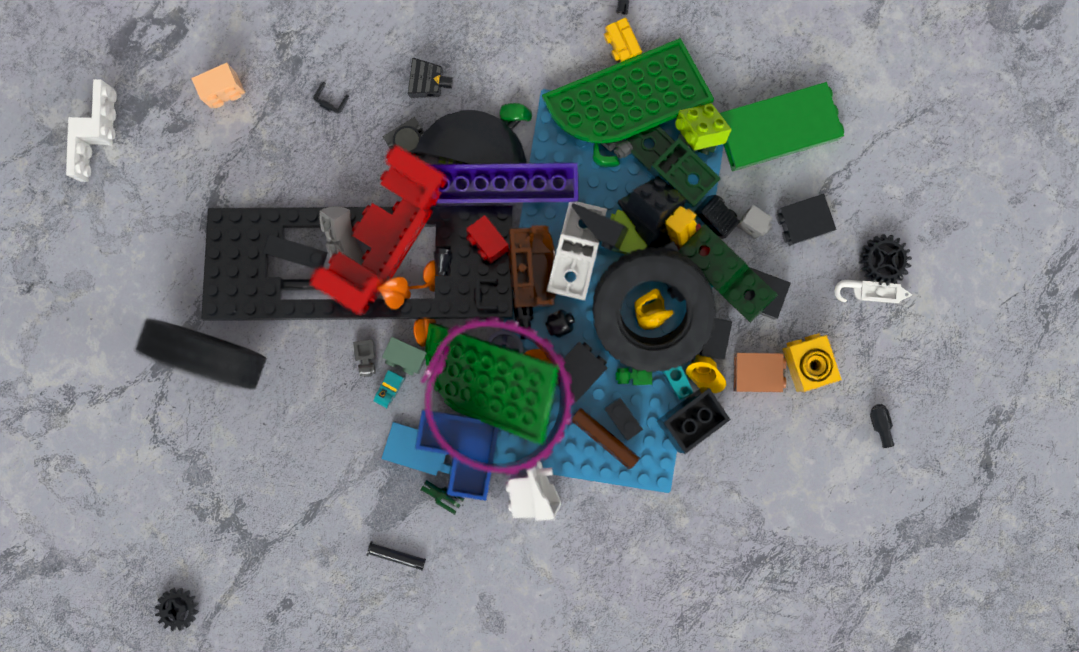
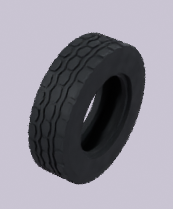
M648 247L642 250L637 249L619 257L601 276L593 298L595 331L606 351H609V354L616 360H619L620 363L640 371H668L692 360L696 354L698 355L704 345L707 344L715 325L716 303L705 274L687 256H683L674 250L670 251L667 248L660 247L658 249H655V247ZM647 281L669 283L676 287L686 299V312L682 322L673 332L662 337L647 338L634 333L626 326L620 314L621 305L629 291Z
M150 318L145 320L135 347V351L138 354L163 365L215 382L251 390L257 388L266 362L265 356L248 348L189 328Z

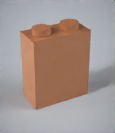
M734 353V392H783V388H786V377H783V369H786V358H783V354Z

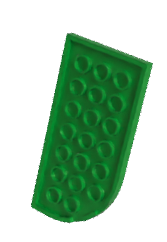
M681 38L542 94V99L556 124L569 135L591 143L617 142L677 118L680 110L714 102L713 95Z
M429 323L425 352H427L425 358L426 366L430 363L442 340L449 334L447 330L450 328L436 323ZM462 332L454 336L447 343L450 350L444 360L446 364L441 374H437L433 382L435 391L439 392L445 399L444 403L463 415L479 419L481 422L537 444H543L545 442L559 366Z

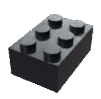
M701 387L658 419L657 423L676 451L686 454L731 419L711 389Z

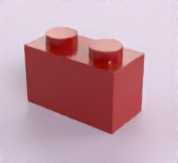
M485 215L466 228L467 240L472 246L476 245L478 247V253L484 261L487 259L491 264L509 251L508 243Z

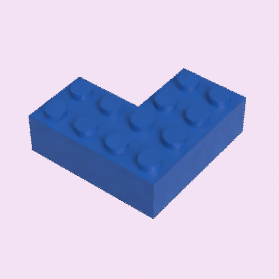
M422 409L415 449L451 455L433 434L426 418L425 409ZM431 411L438 433L454 450L473 460L493 464L499 428L481 422L479 419ZM453 456L447 495L486 501L491 472L474 468Z

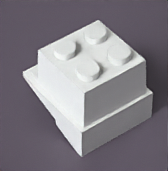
M540 460L537 462V466L529 470L526 468L518 470V474L510 475V478L506 481L507 493L510 492L508 508L509 511H512L513 518H535L536 521L554 520L559 511L561 500L554 484H550L547 477L553 475V469L543 468Z

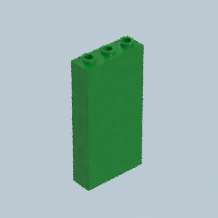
M827 82L721 112L720 115L731 128L727 142L723 145L732 172L838 141L844 137V126L839 121V111L837 106L834 105L832 99L833 92L828 87Z

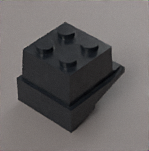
M657 176L634 189L629 195L618 200L617 204L634 224L639 236L650 247L668 236L666 220L671 215H674V212L679 207L684 208L686 198Z

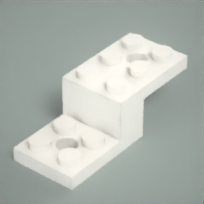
M93 79L92 118L68 117L66 175L80 182H88L91 175L89 158L92 156V149L90 145H113V139H115L113 121L116 119L114 102H116L117 94L114 88L101 79Z
M569 202L547 292L585 301L599 240L588 227L583 229L578 225V221L581 218L571 206L574 203L602 216H606L607 209L581 202ZM572 271L576 274L574 282L566 281L565 274Z

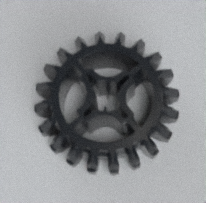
M885 234L881 235L880 238L875 236L873 240H868V246L864 245L862 247L865 252L859 254V256L864 258L859 260V264H864V267L860 270L867 271L864 277L872 276L870 281L875 282L877 280L879 285H882L884 282L887 286L890 285V282L897 284V279L899 281L903 280V275L909 273L905 268L912 266L910 263H907V261L912 260V257H907L906 255L910 252V249L904 250L906 243L899 244L900 238L894 240L893 235H889L887 238ZM886 245L891 247L893 250L890 252L884 251V249H880L878 246ZM872 254L876 258L874 265L872 264ZM897 255L899 259L898 267L895 263V257ZM890 256L885 264H881L884 257ZM881 268H885L887 271H890L892 275H883L877 271Z

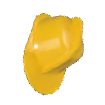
M698 354L693 362L687 366V376L699 388H710L713 394L725 389L726 379L717 369L716 362L712 358Z

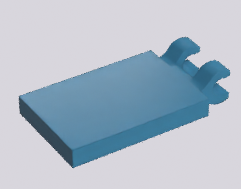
M396 422L392 423L381 459L437 476L438 471L450 474L451 465L444 464L446 454L415 449L418 429Z

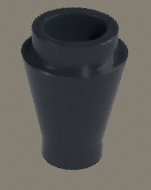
M436 247L433 252L435 274L446 276L452 257L451 248Z

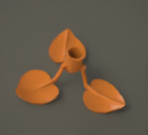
M432 260L425 266L423 271L425 284L408 286L405 278L395 277L383 283L378 290L383 295L388 307L397 309L403 304L404 299H410L411 292L409 290L429 287L430 291L435 292V276L441 275L435 274V262ZM417 319L415 321L413 331L419 346H426L429 323H436L435 319Z

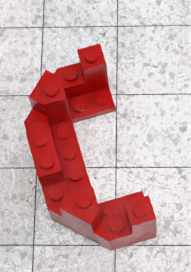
M397 145L394 149L390 148L385 156L387 159L385 163L390 168L381 175L380 185L401 197L402 200L395 203L392 211H394L392 215L374 203L365 207L362 213L364 217L361 222L357 221L352 229L354 232L353 237L371 247L370 251L367 250L362 257L363 263L360 264L338 251L337 254L334 253L329 259L328 263L330 266L328 269L324 267L315 269L310 278L312 279L310 283L312 286L357 314H365L370 307L367 305L370 300L374 302L381 294L378 288L393 278L433 212L430 208L432 205L435 206L441 195V192L438 191L440 186L444 187L448 180L445 175Z

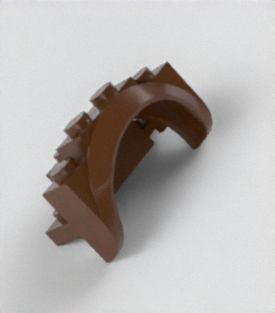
M534 225L530 228L509 229L510 250L508 255L511 290L514 293V307L537 308L553 306L556 294L547 292L556 254L549 226Z

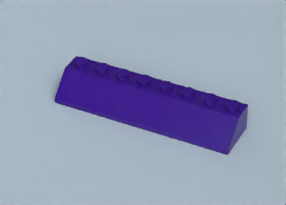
M578 163L427 164L445 175L448 179L445 186H440L438 190L441 192L437 203L578 202L579 200Z

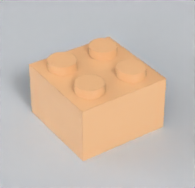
M228 63L191 78L200 99L210 108H219L224 105V102L237 100L245 93L237 73Z

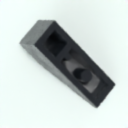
M572 204L571 207L593 235L602 243V247L610 251L613 248L620 249L629 230L625 225L577 204Z
M268 235L263 250L264 254L312 269L324 267L328 252L272 235Z

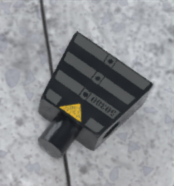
M412 58L408 86L409 98L440 97L441 88L452 89L453 77L443 76L442 66Z

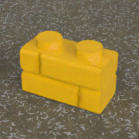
M627 18L618 20L605 27L603 36L606 43L611 44L613 48L611 53L615 61L620 63L642 54V50Z
M679 207L674 212V215H671L666 220L669 239L673 240L679 248L696 233L697 225L694 220L695 214L690 209L686 210L683 207Z

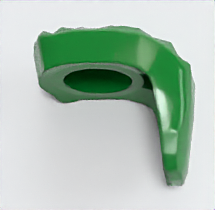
M520 103L502 105L499 112L500 119L506 122L531 121L532 111Z
M594 143L593 161L601 167H615L620 164L617 156L608 157L600 155L598 143Z

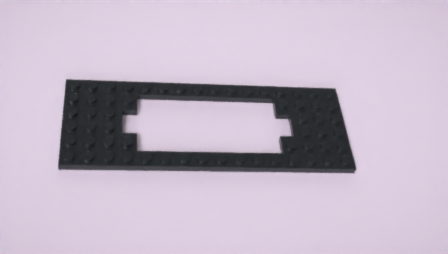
M431 206L430 209L433 212L424 227H436L435 247L451 248L450 276H435V298L404 299L403 304L397 309L388 307L384 299H376L374 302L370 300L367 304L370 307L365 314H357L335 299L281 300L282 278L267 277L268 255L264 254L263 250L268 235L284 239L285 228H321L319 211L327 207L208 208L201 313L203 321L512 318V290L508 251L490 264L487 259L484 261L478 253V247L476 245L472 246L466 238V228L485 215L508 243L510 250L509 229H512V206ZM344 207L350 210V220L353 228L356 222H361L364 217L362 213L365 207ZM380 207L391 215L394 213L392 211L393 207ZM478 279H498V283H480V288L482 289L480 306H498L497 311L477 310L476 301H474V288H476V281Z

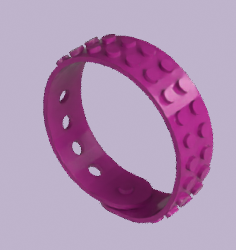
M488 317L486 321L479 322L478 318L465 321L466 325L462 327L457 324L447 330L449 334L436 349L420 380V383L425 384L428 379L425 388L424 405L426 418L439 443L461 462L484 471L504 472L506 475L518 474V470L524 468L529 470L537 466V462L542 458L546 459L553 452L552 448L557 442L560 443L565 435L563 431L566 424L569 425L572 417L570 407L574 403V395L570 392L569 385L572 383L569 372H566L563 365L565 362L562 356L554 352L552 349L554 346L549 340L538 337L537 331L529 327L523 329L519 327V323L510 320L506 321V323L499 322L500 318ZM476 327H494L514 332L537 345L547 356L550 363L559 366L557 380L560 389V406L556 422L545 442L531 454L520 460L504 464H490L473 460L454 450L437 431L430 409L433 382L437 374H441L446 364L444 360L450 350L447 343L464 330Z

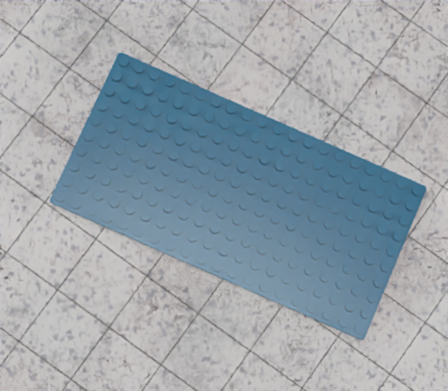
M543 89L540 94L529 163H578V202L606 208L605 217L610 219L611 214H616L617 209L623 211L617 204L618 200L629 195L634 189L655 177L632 154L626 158H619L620 164L615 167H601L593 161L594 143L577 139L566 133L556 124L542 99V94L552 90ZM677 118L658 125L674 141L681 134L675 126ZM646 139L644 146L648 149L653 148V140ZM598 143L600 155L616 156L614 149L610 152L602 144ZM723 144L716 145L714 153L709 152V155L690 148L719 176ZM691 174L688 176V182L693 185L697 184L698 177ZM718 183L694 207L686 201L684 208L686 210L690 209L694 213L706 197L716 195ZM523 202L519 228H530L534 225L549 226L556 254L569 202ZM695 214V216H696V217L694 218L695 222H696L697 224H700L701 227H702V226L704 225V223H703L702 220ZM580 219L578 225L583 229L587 228L586 224ZM599 241L585 301L556 294L553 306L533 308L534 319L531 321V329L537 331V336L541 339L546 338L554 346L552 348L554 352L560 354L563 359L578 342L581 344L586 342L593 349L591 353L595 357L600 355L607 362L605 364L607 367L606 371L577 402L574 401L571 404L570 413H572L573 417L581 407L637 454L640 459L633 468L627 469L570 421L569 425L566 424L563 431L565 435L561 442H557L552 448L553 452L546 459L542 458L540 461L543 468L553 469V475L669 493L672 487L677 451L657 423V420L684 401L685 398L679 401L663 372L660 371L652 372V385H632V379L629 380V384H618V381L615 380L617 369L628 368L629 372L632 373V367L620 363L601 344L594 326L593 298L596 286L603 273L614 261H617L619 257L625 254L605 249ZM572 271L565 274L566 281L574 282L576 274ZM647 281L629 291L621 305L620 314L626 326L634 333L647 338L662 337L673 332L682 322L686 312V299L682 302H678L675 298L672 299L667 292V284L662 281ZM658 289L664 299L666 311L673 310L674 314L656 329H642L638 325L635 316L634 303L650 291ZM512 290V318H504V323H506V321H508V320L517 322V321H515V317H514V308H513L514 293H513V290ZM657 299L649 300L643 305L650 304ZM563 309L567 313L571 312L575 319L573 331L560 338L551 336L545 325L547 317ZM528 339L521 340L524 353L532 349H540ZM691 360L687 363H683V365L681 366L687 379L688 376L686 374V368L688 365H690ZM555 384L545 439L552 430L559 412L560 389L557 384ZM618 398L623 400L643 428L641 432L628 441L623 437L604 410L605 407ZM499 429L493 464H504L520 460L535 451L541 444Z

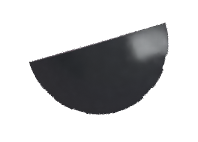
M461 110L439 118L423 133L415 150L416 153L460 164L527 163L519 138L507 124L491 114L477 110Z

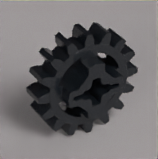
M172 588L170 593L166 591L163 593V597L157 599L160 604L155 606L159 610L155 616H160L161 618L158 623H165L164 629L171 626V631L176 630V628L181 631L184 629V626L188 628L191 626L190 622L196 620L193 615L199 613L195 609L199 603L193 602L196 596L190 597L189 590L183 593V588H179L177 592L175 588ZM174 607L179 608L180 611H175ZM186 611H189L188 616L184 620Z

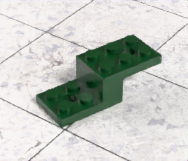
M658 125L626 139L633 147L631 154L654 177L659 176L684 196L692 207L721 179L680 138L674 141ZM646 139L653 140L654 147L646 148L644 141ZM691 174L696 175L698 183L690 184L688 176Z
M705 224L679 249L683 256H687L693 263L698 265L705 274L709 284L750 323L778 296L771 287L749 268L745 261ZM703 247L710 248V253L707 256L700 255V250ZM750 290L754 291L755 297L752 300H746L745 293Z

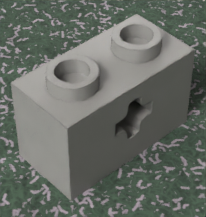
M753 205L745 212L736 227L756 239L767 234L772 226L770 223L772 217Z

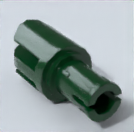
M426 480L421 488V491L435 498V504L454 515L457 511L442 503L441 500L456 508L461 506L458 502L445 495L447 487L439 488ZM453 496L461 502H463L465 499L463 497Z

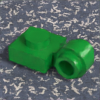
M619 368L615 373V380L618 381V384H629L631 379L632 385L653 384L652 372H646V370L632 369L631 373L628 368Z

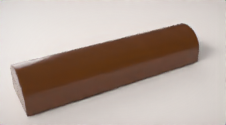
M581 407L571 418L575 425L627 469L633 468L640 459L637 454Z

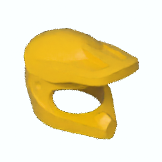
M658 289L650 291L634 303L638 325L645 330H653L660 327L674 314L673 310L666 311L664 299ZM657 299L650 304L643 305L649 300Z

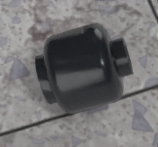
M561 309L550 314L545 325L551 336L560 338L573 331L575 319L571 312L567 313Z

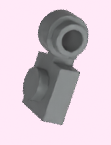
M625 139L612 143H600L610 152L614 149V153L620 159L626 158L631 154V150H633L632 145Z
M373 340L353 342L355 361H362V364L358 365L359 375L371 377L372 374H376L375 364L369 361L370 359H375Z

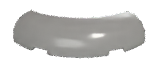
M338 206L320 210L321 231L325 232L328 241L326 247L330 256L334 253L337 254L339 251L362 264L364 254L355 237L352 236L350 210ZM380 294L377 299H383L384 297Z

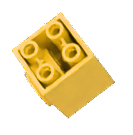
M813 334L804 337L805 341L803 342L802 339L786 343L787 347L782 348L796 392H806L842 380L827 335ZM811 361L814 364L813 370L810 368Z

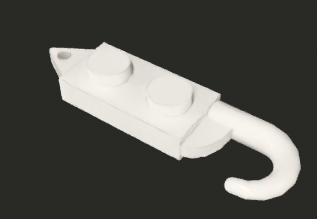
M841 280L834 289L836 298L841 302L847 301V299L840 295V290L843 287L853 288L855 297L862 301L899 304L901 300L912 296L911 293L901 287V284L890 283L887 286L886 283L879 285V282Z

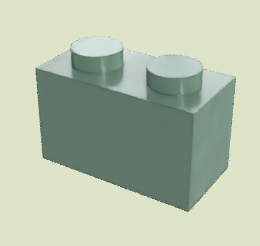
M391 337L382 358L386 359V364L392 367L399 365L403 367V372L413 376L414 373L419 374L425 362L427 352Z

